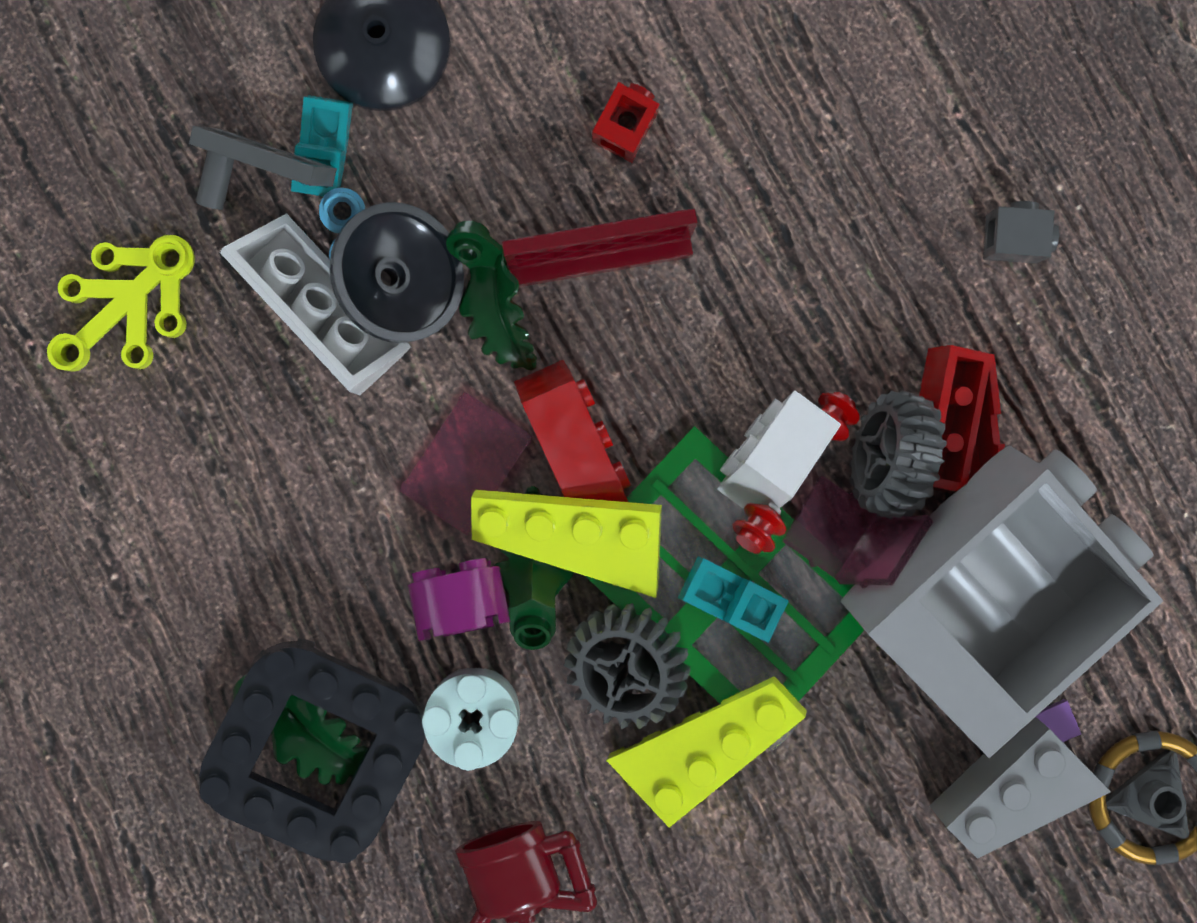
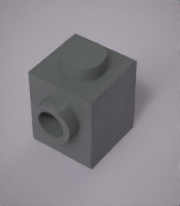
M1016 201L1011 203V207L999 206L986 214L983 260L1038 264L1050 258L1052 252H1055L1059 242V226L1054 224L1055 210L1039 209V203Z

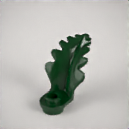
M475 221L457 223L447 236L446 247L455 258L470 269V280L458 308L462 317L473 316V321L468 329L469 338L475 340L486 337L481 351L486 356L496 351L495 361L499 364L511 361L510 367L513 369L522 367L530 371L537 368V356L531 353L534 351V347L531 343L524 341L529 338V333L525 328L517 324L518 321L523 319L524 313L522 308L512 300V297L519 290V281L507 266L503 246L490 236L489 230L483 224Z
M535 486L528 487L525 494L544 495ZM499 549L509 558L506 561L496 563L494 566H500L503 586L509 595L510 632L515 642L522 648L529 650L544 648L550 643L551 638L556 632L555 597L571 579L574 572Z
M245 676L240 678L233 688V700ZM291 694L271 732L275 760L279 764L285 765L293 758H296L297 775L302 779H306L318 767V781L323 785L328 784L333 775H335V781L338 785L344 784L349 776L352 779L367 747H355L360 742L356 735L340 736L346 728V722L343 719L324 718L327 713L326 710Z

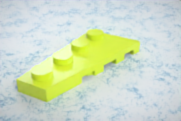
M486 490L474 491L471 497L472 540L654 598L657 596L662 505Z
M773 676L722 700L721 704L703 713L699 711L684 718L681 723L662 732L660 730L644 737L637 744L626 749L622 747L610 753L606 761L670 828L806 717L807 710Z

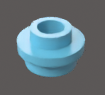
M335 188L323 196L319 205V215L324 226L338 234L348 220L366 208L362 198L355 191L348 188ZM338 202H346L350 205L352 212L348 219L341 220L335 216L334 207Z

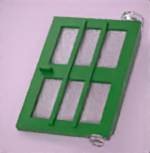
M694 426L627 497L628 502L662 505L659 579L656 598L588 576L586 577L616 604L621 611L627 604L633 603L637 615H641L645 609L651 608L652 621L658 623L660 619L667 618L668 624L664 630L668 634L680 632L681 638L675 646L688 648V657L683 663L691 666L690 676L719 704H721L722 700L773 676L799 702L864 631L863 627L841 602L847 592L859 580L781 507L780 516L786 526V532L782 536H771L775 543V549L772 552L761 551L759 554H755L743 548L736 540L737 534L733 530L732 525L736 520L747 521L748 518L744 513V509L717 490L726 477L720 469L728 457ZM698 556L789 600L769 643L678 598ZM797 725L767 749L769 751L776 749L790 736Z

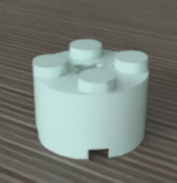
M465 668L449 674L437 686L425 707L422 724L428 744L442 760L462 770H474L496 762L508 751L515 739L520 720L518 696L509 681L493 670ZM464 709L470 713L476 709L481 711L480 725L475 722L467 724L463 720L466 715Z

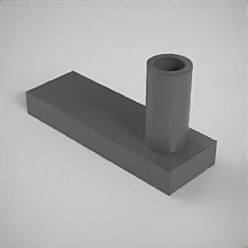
M192 127L189 144L207 150L196 197V203L199 205L223 210L234 160L309 186L333 187L337 168L220 128Z

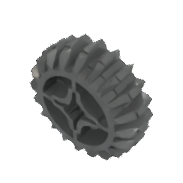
M891 391L889 394H881L877 402H872L869 405L868 415L861 417V427L859 431L855 432V445L850 448L853 451V457L849 463V467L852 469V475L849 480L850 484L854 486L853 496L855 499H858L860 508L876 513L877 516L890 519L893 517L902 518L903 516L912 517L916 510H922L924 507L925 497H932L933 484L935 481L940 480L938 474L940 464L945 462L942 459V450L947 445V442L942 439L945 424L940 422L941 411L934 407L933 401L914 393Z
M633 603L627 604L622 613L616 604L609 605L604 613L600 610L594 611L588 617V621H582L575 629L576 636H573L567 644L566 649L570 653L565 658L564 667L572 671L567 676L566 684L579 686L575 693V700H588L590 704L587 707V714L593 713L596 710L604 713L602 716L603 725L609 723L613 717L618 719L621 730L628 727L632 720L639 729L645 727L650 719L657 724L664 718L666 712L670 713L675 710L679 703L678 698L683 697L688 686L684 680L690 675L691 666L683 662L688 657V648L675 646L681 638L680 632L668 634L664 630L668 624L667 618L660 619L658 623L652 621L651 608L645 609L641 615L636 614ZM611 637L629 639L625 644H618L612 641L606 644L601 640ZM647 650L651 653L654 659L649 656ZM629 653H630L631 656H630V659H629V661H628V665H629L628 675L626 676V678H624V674H625V671H626V669H627V668L625 667V665H626V660H625V659L627 658V656H628ZM629 689H637L642 692L646 689L651 690V692L644 694H631L625 691Z

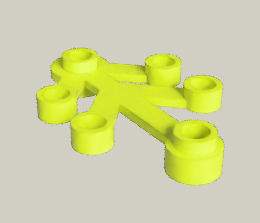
M176 235L161 236L152 243L150 248H124L107 242L99 243L93 248L91 260L97 268L103 271L114 272L122 265L146 267L134 280L85 279L75 274H68L60 279L58 293L66 301L77 304L86 301L88 298L113 300L76 335L63 333L55 336L50 341L47 348V356L54 367L69 372L79 371L84 368L90 359V349L127 314L126 344L122 348L121 358L128 367L135 369L147 368L153 361V351L146 344L148 294L159 283L161 288V312L156 315L155 328L161 335L170 338L179 337L184 333L187 323L185 317L180 313V280L192 271L195 255L191 245ZM111 249L114 253V259L110 264L103 265L101 256L104 251ZM177 251L179 254L178 263L173 267H168L165 261L167 254ZM78 281L81 286L78 295L71 297L68 293V287L72 282ZM174 315L177 319V327L173 331L167 332L164 328V321L168 316ZM75 345L79 350V355L75 361L70 362L67 359L66 352L69 347ZM136 347H141L144 351V357L139 363H134L131 359V352Z

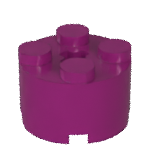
M480 558L459 563L460 572L446 574V570H440V568L412 573L414 583L407 586L418 641L430 640V630L433 631L434 637L441 635L446 637L493 627L492 617L498 616L500 624L511 622L500 566L492 567L491 560L487 561L486 558Z

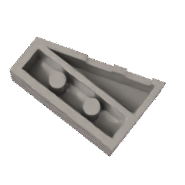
M1035 717L993 756L988 758L983 754L929 807L946 828L978 859L1111 791L1051 729Z

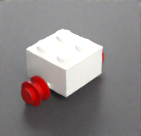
M795 390L782 403L775 398L763 415L760 414L754 420L744 435L747 439L739 449L736 448L720 469L726 477L717 490L742 507L748 518L747 521L736 520L732 525L733 530L737 534V542L746 550L759 554L761 551L772 552L775 549V543L771 536H782L786 532V526L780 516V507L794 497L831 440H846L850 434L846 425H856L859 422L860 415L856 409V404L847 395L840 392L822 393L818 398L820 408Z

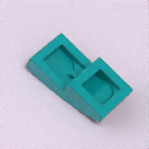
M311 95L304 96L300 142L295 145L294 154L337 168L333 187L309 186L292 180L291 191L323 197L330 190L340 188L350 133L352 102Z
M699 556L678 596L679 599L769 643L789 600Z

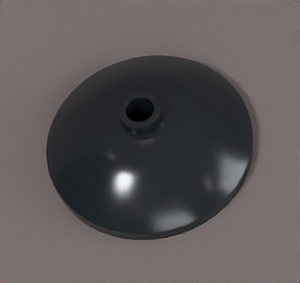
M326 0L318 13L313 31L315 59L321 74L329 86L346 101L352 102L358 107L374 111L401 109L425 97L441 79L450 55L451 39L449 26L437 0ZM382 26L385 28V33L382 37L378 39L370 37V31L373 27Z
M387 202L376 204L360 211L341 228L331 251L330 280L340 307L347 317L365 333L392 343L414 342L438 332L455 314L461 301L464 287L463 264L447 250L446 241L449 232L436 218L424 210L409 204ZM382 271L386 272L390 276V286H387L382 282Z

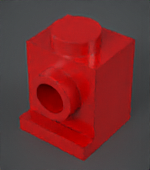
M618 82L592 131V142L633 163L659 111L660 104L654 101V94L638 84L631 83L627 87ZM623 116H631L634 118L636 125L631 129H627L619 125V120Z

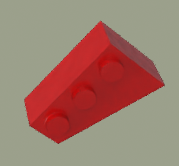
M946 345L928 348L919 396L933 401L934 407L941 411L940 422L945 424V431L942 435V439L947 442V445L942 450V459L945 462L940 464L938 472L940 480L934 482L933 489L955 493L967 485L984 464L1003 450L1005 444L1000 443L997 414H1001L995 354Z
M563 359L514 381L523 408L564 497L628 502L623 489L630 487L631 484L621 462L618 461L611 464L605 449L613 446V443L603 421L601 420L596 423L592 421L587 408L595 405V402L584 378L575 382Z

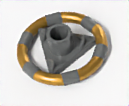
M1163 731L1132 734L1107 750L1096 764L1093 774L1109 788L1115 769L1125 758L1135 752L1160 748L1166 749L1109 796L1106 797L1104 795L1089 803L1090 814L1096 830L1111 849L1132 861L1155 866L1176 863L1197 851V822L1189 833L1186 800L1183 795L1177 753L1183 756L1197 773V746L1179 735ZM1107 809L1183 839L1174 844L1150 848L1137 845L1125 838L1110 819Z

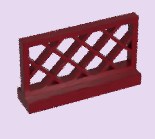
M695 208L505 240L502 242L509 270L518 279L519 287L691 258L694 255L691 237L698 222Z

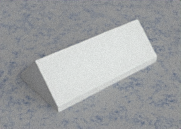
M288 214L271 221L222 248L220 254L349 392L361 395L411 348L408 343H392L377 339L358 328L347 317L340 307L332 288L330 259Z

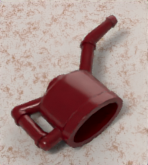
M528 821L488 832L460 845L455 852L459 864L464 870L477 907L470 923H490L492 919L502 918L507 923H533L536 920L535 915L543 908L579 912L594 910L597 906L596 888L594 884H591L579 849L581 846L579 840H576L575 835L570 831H562L546 836L540 821ZM552 854H562L574 891L560 890L561 885L551 858Z

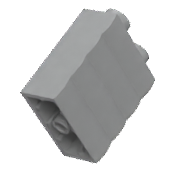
M1010 445L1005 447L984 464L967 485L943 502L923 525L902 540L881 564L862 577L841 600L842 604L868 635L988 758L993 756L1163 602L1162 598L1137 571L1154 556L1151 549L1128 525L1115 515L1110 514L1099 525L1090 518L1081 506L1097 492V488L1073 461L1056 449L1038 463Z

